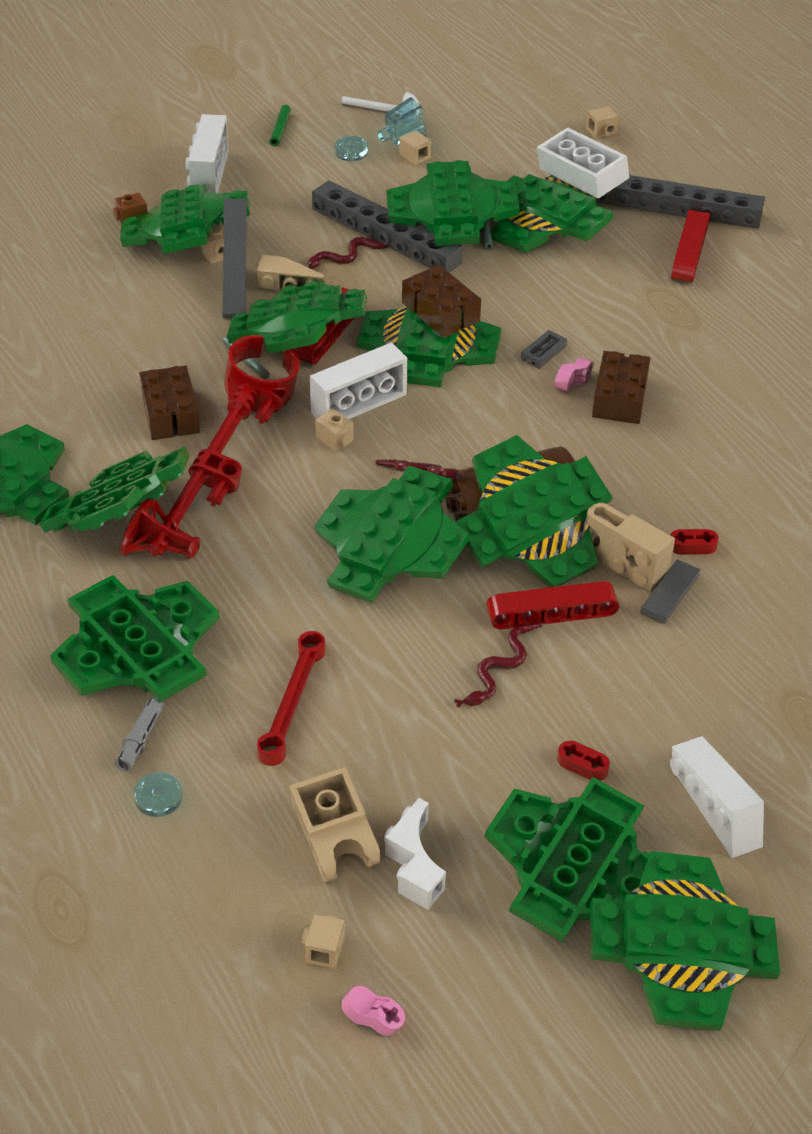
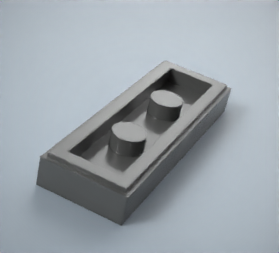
M677 559L641 607V614L665 624L699 577L700 569Z

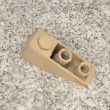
M262 255L257 269L258 289L280 291L291 285L299 287L304 286L310 281H324L323 274L285 257Z

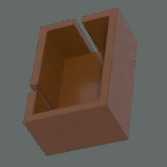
M434 266L402 280V303L413 313L417 312V316L443 338L460 331V320L463 329L480 322L481 298L442 266Z
M603 351L594 394L593 418L640 424L651 357L638 354H629V357H626L625 353Z
M187 365L139 372L141 394L151 439L158 440L174 437L172 415H176L178 436L200 433L199 413Z

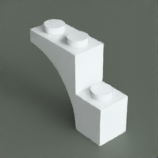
M418 798L412 807L408 806L403 811L400 821L395 826L389 827L384 836L385 856L402 865L396 876L398 879V893L429 910L445 890L446 871L437 866L422 847L420 835L428 822L429 803Z

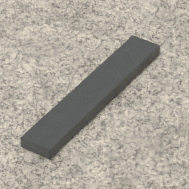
M224 199L223 318H232L238 313L246 312L247 199Z

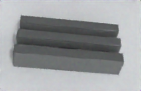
M548 330L521 352V360L525 361L528 359L529 364L533 365L536 363V367L540 369L567 347V339Z

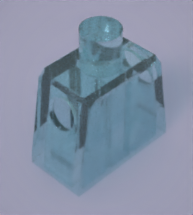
M412 97L408 98L385 114L386 127L378 131V136L382 142L390 139L398 147L399 137L414 130L426 137L422 106Z

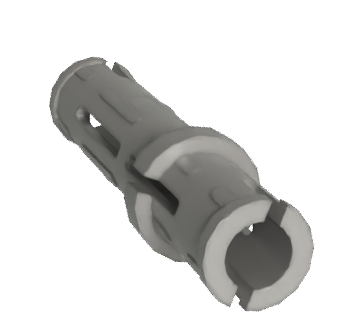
M149 698L131 733L126 735L123 740L122 750L115 760V766L121 771H131L138 755L143 753L146 748V739L164 708V704L159 702L157 698Z

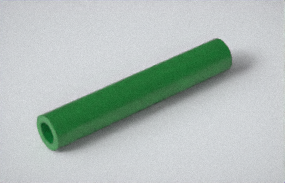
M288 105L281 106L269 141L272 146H278L291 111Z

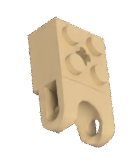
M604 503L592 505L587 511L586 520L587 524L595 530V532L591 533L593 544H599V546L594 545L597 561L631 580L636 585L652 592L670 569L675 538L633 514L628 517ZM596 515H603L606 517V520Z
M346 767L290 785L293 808L324 882L338 877L336 862L344 854L360 856L367 867L381 863L379 846Z

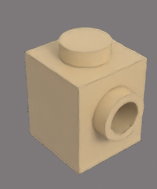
M610 106L590 110L587 114L586 129L595 139L617 134L620 122L619 116Z
M416 130L399 137V155L414 165L422 163L431 158V140Z
M221 225L213 226L214 231L207 235V244L201 245L202 253L211 264L223 260L224 228Z
M331 409L315 419L316 439L335 452L354 441L353 422L335 409Z
M314 914L311 926H305L302 937V944H305V963L336 969L345 939V920L338 919L332 915L322 916Z

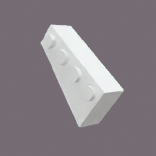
M703 736L672 746V759L670 760L672 772L679 778L730 857L735 858L762 848L764 801Z

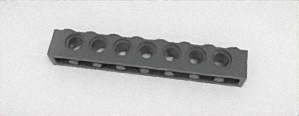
M629 175V179L596 199V202L687 217L689 210L710 213L709 221L759 229L765 196Z
M328 180L312 191L313 210L377 242H382L384 245L388 244L389 248L429 268L440 265L450 273L462 264L463 245L435 246L434 233L428 231L426 227L420 224L411 226L389 223L387 208Z

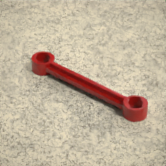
M307 631L299 636V658L269 733L262 735L257 741V756L264 765L275 766L282 763L286 758L285 737L314 662L321 660L325 656V638L317 631ZM308 644H316V645H317V646H315V647H309V649H307V648L304 647V646H306V645H308ZM268 746L278 747L276 750H269L268 752L263 751V749Z

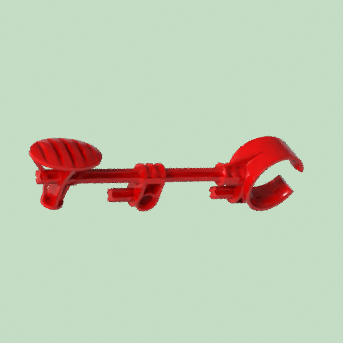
M245 336L236 340L230 346L224 376V387L228 397V415L208 448L202 449L198 453L193 465L189 468L190 478L168 515L165 516L157 501L150 500V498L144 500L135 510L123 535L120 549L121 555L126 557L131 552L147 550L152 556L157 557V555L161 556L165 551H171L192 559L197 554L200 548V538L193 537L178 527L203 485L212 488L206 500L211 502L210 505L213 507L216 504L220 506L226 494L236 492L239 488L242 466L237 460L222 455V452L240 421L247 419L251 411L257 412L255 418L259 419L258 423H268L273 412L280 411L290 401L295 391L300 367L299 358L293 349L285 350L282 359V367L288 372L289 376L278 380H264L246 374L236 365L249 358H260L264 336ZM156 511L163 520L162 524L156 520ZM140 543H149V544H146V545L137 546V545H139Z

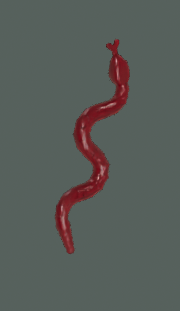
M355 237L349 242L348 255L344 256L330 251H322L309 259L308 268L313 269L319 266L320 259H328L339 264H348L356 259L357 246L363 245L372 249H385L388 247V244L384 245L382 242L365 237Z
M396 459L376 460L377 465L392 467L403 472L408 466H412L446 478H455L456 474L468 475L467 473H459L454 468H442L436 464L415 463Z
M543 623L521 624L509 632L508 641L516 656L512 658L497 656L484 658L477 666V675L487 689L484 692L474 691L464 700L455 699L454 702L458 703L456 705L457 708L462 704L479 705L484 700L492 697L496 692V684L488 673V668L500 667L508 669L516 668L523 664L527 653L523 644L517 639V636L542 627Z

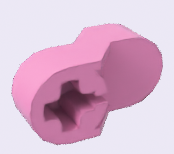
M579 357L575 363L562 365L556 375L554 387L569 392L573 386L586 384L591 376L594 362Z
M364 986L352 988L342 1000V1010L355 1024L370 1026L381 1035H393L404 1024L405 1013L398 1003L390 997L376 996Z

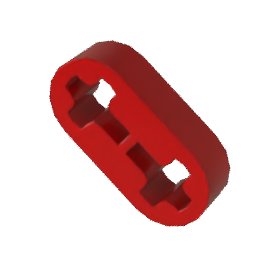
M678 529L670 534V536L675 538L673 553L681 555L712 554L717 550L719 536L713 530Z
M565 741L560 744L557 755L560 766L589 780L594 777L601 781L608 776L610 761L606 755L575 741Z

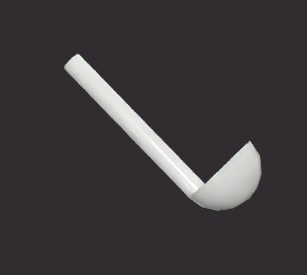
M409 92L405 93L401 106L345 96L342 97L341 101L344 105L401 114V122L411 121L419 113V101L414 94Z

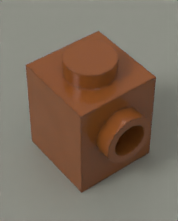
M140 193L126 194L115 198L116 207L113 208L115 219L119 220L121 224L128 217L138 216L147 212V203Z

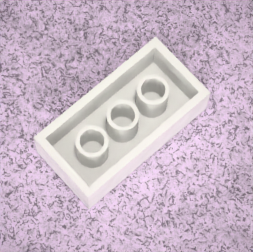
M202 114L200 122L196 123V134H193L192 145L189 146V157H186L185 162L186 170H189L187 186L206 184L208 192L218 194L229 152L226 115Z
M570 128L564 129L537 147L541 170L596 198H600L629 179L626 155Z
M392 343L310 376L311 413L316 419L331 409H335L346 418L351 419L407 395V357Z

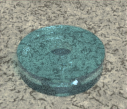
M346 136L338 139L335 143V154L341 160L358 161L367 156L368 144L360 137Z
M162 772L144 776L138 781L134 789L136 806L143 814L152 817H162L174 812L182 800L179 781L174 776Z

